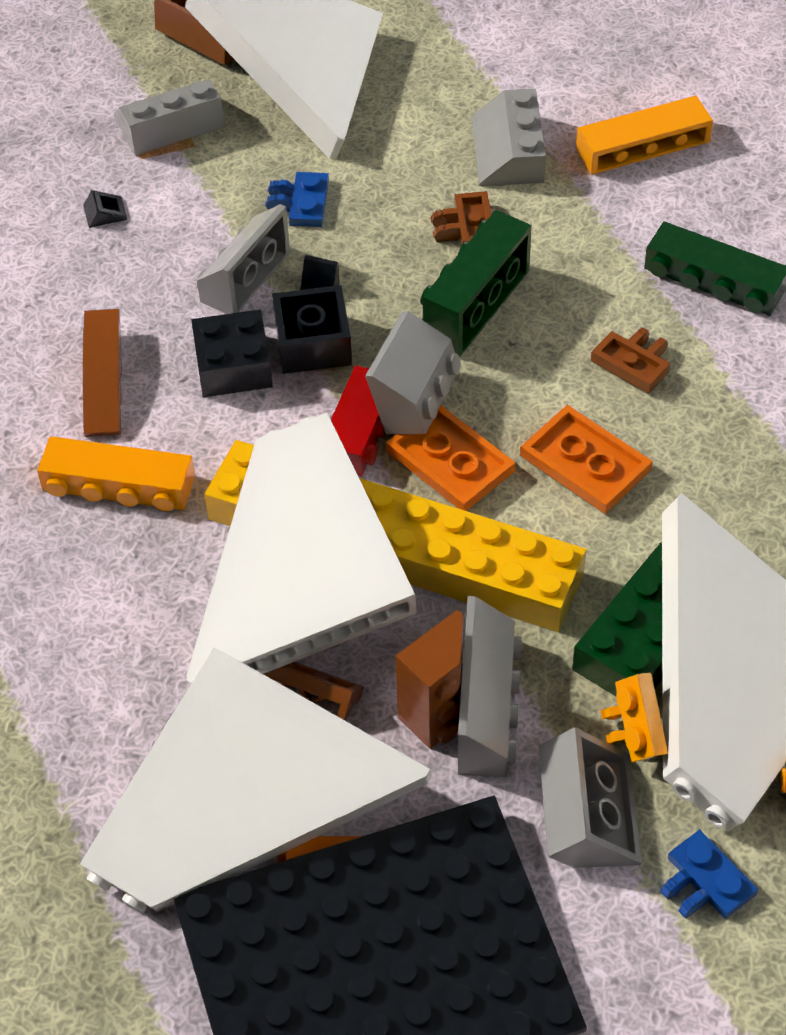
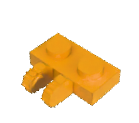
M651 672L636 674L615 682L618 705L600 710L602 720H615L622 716L625 730H617L605 735L606 742L609 744L625 742L630 752L631 762L644 761L668 754Z

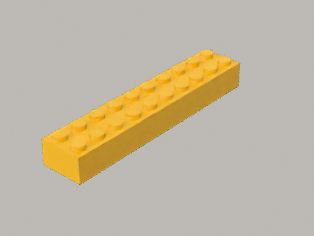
M240 440L234 441L204 493L209 520L231 526L254 445ZM359 478L410 585L466 603L468 596H476L506 616L556 632L560 631L584 575L586 548Z

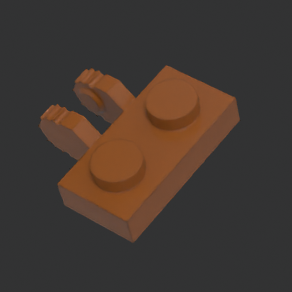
M488 192L454 194L455 208L440 209L433 212L430 219L435 227L433 237L436 242L454 241L459 238L461 239V245L466 241L469 242L476 234L479 224L483 220L487 221L492 215Z
M643 327L638 329L629 340L611 331L591 352V361L648 394L664 379L670 370V363L660 358L667 349V340L660 337L647 350L642 348L647 343L650 335L649 330Z

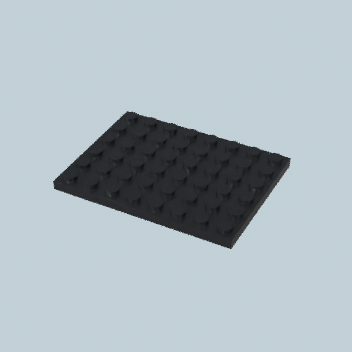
M495 795L208 884L173 899L213 1035H578L587 1030L586 1023Z

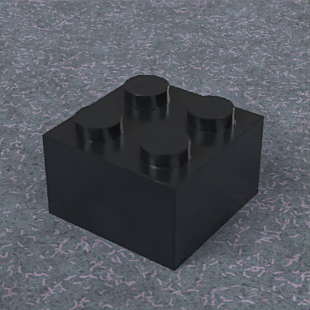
M342 285L272 293L282 374L352 365L351 336Z
M261 309L191 319L203 398L273 388L271 364Z

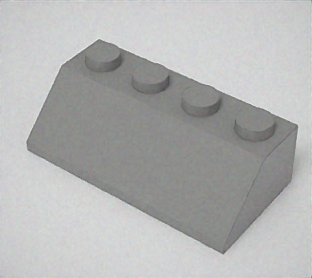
M468 596L458 728V774L507 777V763H516L517 739H509V728H517L518 704H511V694H519L520 670H512L513 660H521L522 637L514 636L515 621L476 596Z

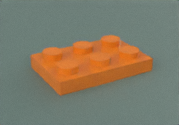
M568 404L520 446V456L604 514L652 470L653 464L651 459Z
M440 405L437 416L433 419L426 434H396L386 442V452L456 508L464 511L471 508L515 472V461L442 405Z

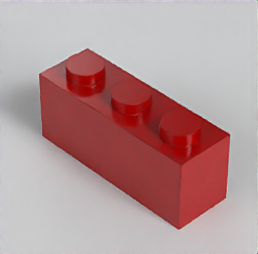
M355 365L332 415L331 422L357 475L363 476L366 466H373L378 452V445L376 444L378 438L384 439L386 433L365 377L369 368Z

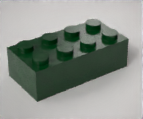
M495 210L487 221L483 220L479 224L476 234L469 242L466 241L462 244L455 259L442 268L439 278L432 286L428 285L425 288L420 299V303L423 305L422 320L450 338L454 351L459 357H461L530 271L532 225L498 210Z
M662 542L659 543L574 646L572 670L614 696L617 695L615 682L636 674L651 672L654 689L663 680Z

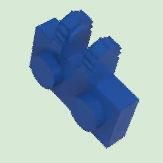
M296 172L294 185L288 180L279 181L277 179L270 181L267 192L271 196H268L265 202L266 208L269 210L280 204L286 206V211L290 212L289 226L322 227L329 173Z
M700 829L668 853V860L679 872L666 881L660 892L664 897L669 900L689 883L697 889L691 897L682 902L678 910L685 919L708 902L727 919L757 895L758 888Z

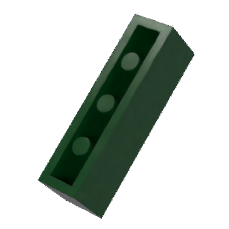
M663 221L646 247L644 269L650 271L653 275L681 282L689 289L697 288L713 294L721 301L729 300L745 306L754 313L761 312L771 316L786 291V265Z

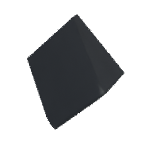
M95 190L90 191L83 205L89 228L127 220L121 196Z
M310 255L305 256L300 290L338 286L340 284L337 261Z

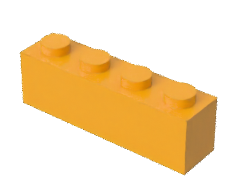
M697 95L577 127L576 151L590 174L593 175L709 143L713 119Z
M49 436L37 469L42 491H47L53 496L76 495L93 502H98L101 499L112 500L128 507H133L137 504L148 505L164 512H169L173 509L185 511L195 479L192 455Z

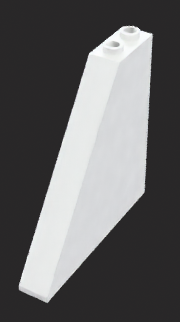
M187 0L185 8L329 159H337L346 137L383 13L351 0Z
M327 412L318 416L307 417L300 423L281 430H272L265 436L256 439L186 675L189 686L214 647L264 674L417 613L415 593Z
M681 493L662 513L663 732L668 754L663 755V779L672 786L676 795L686 801H690L700 809L709 823L717 828L730 831L745 822L786 763V580Z
M214 647L85 854L80 865L90 871L86 878L87 880L107 892L112 885L124 891L126 894L122 901L144 913L148 906L159 912L173 906V899L196 888L234 877L427 785L432 777L431 770Z

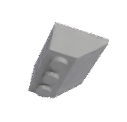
M210 79L198 81L172 91H166L144 100L134 101L131 104L119 107L113 114L135 156L225 127L221 96Z
M536 89L504 90L471 116L479 186L544 183L546 154Z
M280 204L254 216L245 227L238 231L235 239L227 248H223L219 252L217 259L209 268L200 273L197 287L201 303L225 314L238 313L290 253L286 206Z
M409 311L401 312L365 376L386 434H426L433 419L437 416L442 401L448 395L455 376L459 374L461 368L460 357L455 353L451 339Z
M576 727L539 745L548 857L572 868L641 865L642 859L629 753Z

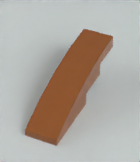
M120 310L84 311V436L121 435L122 349Z

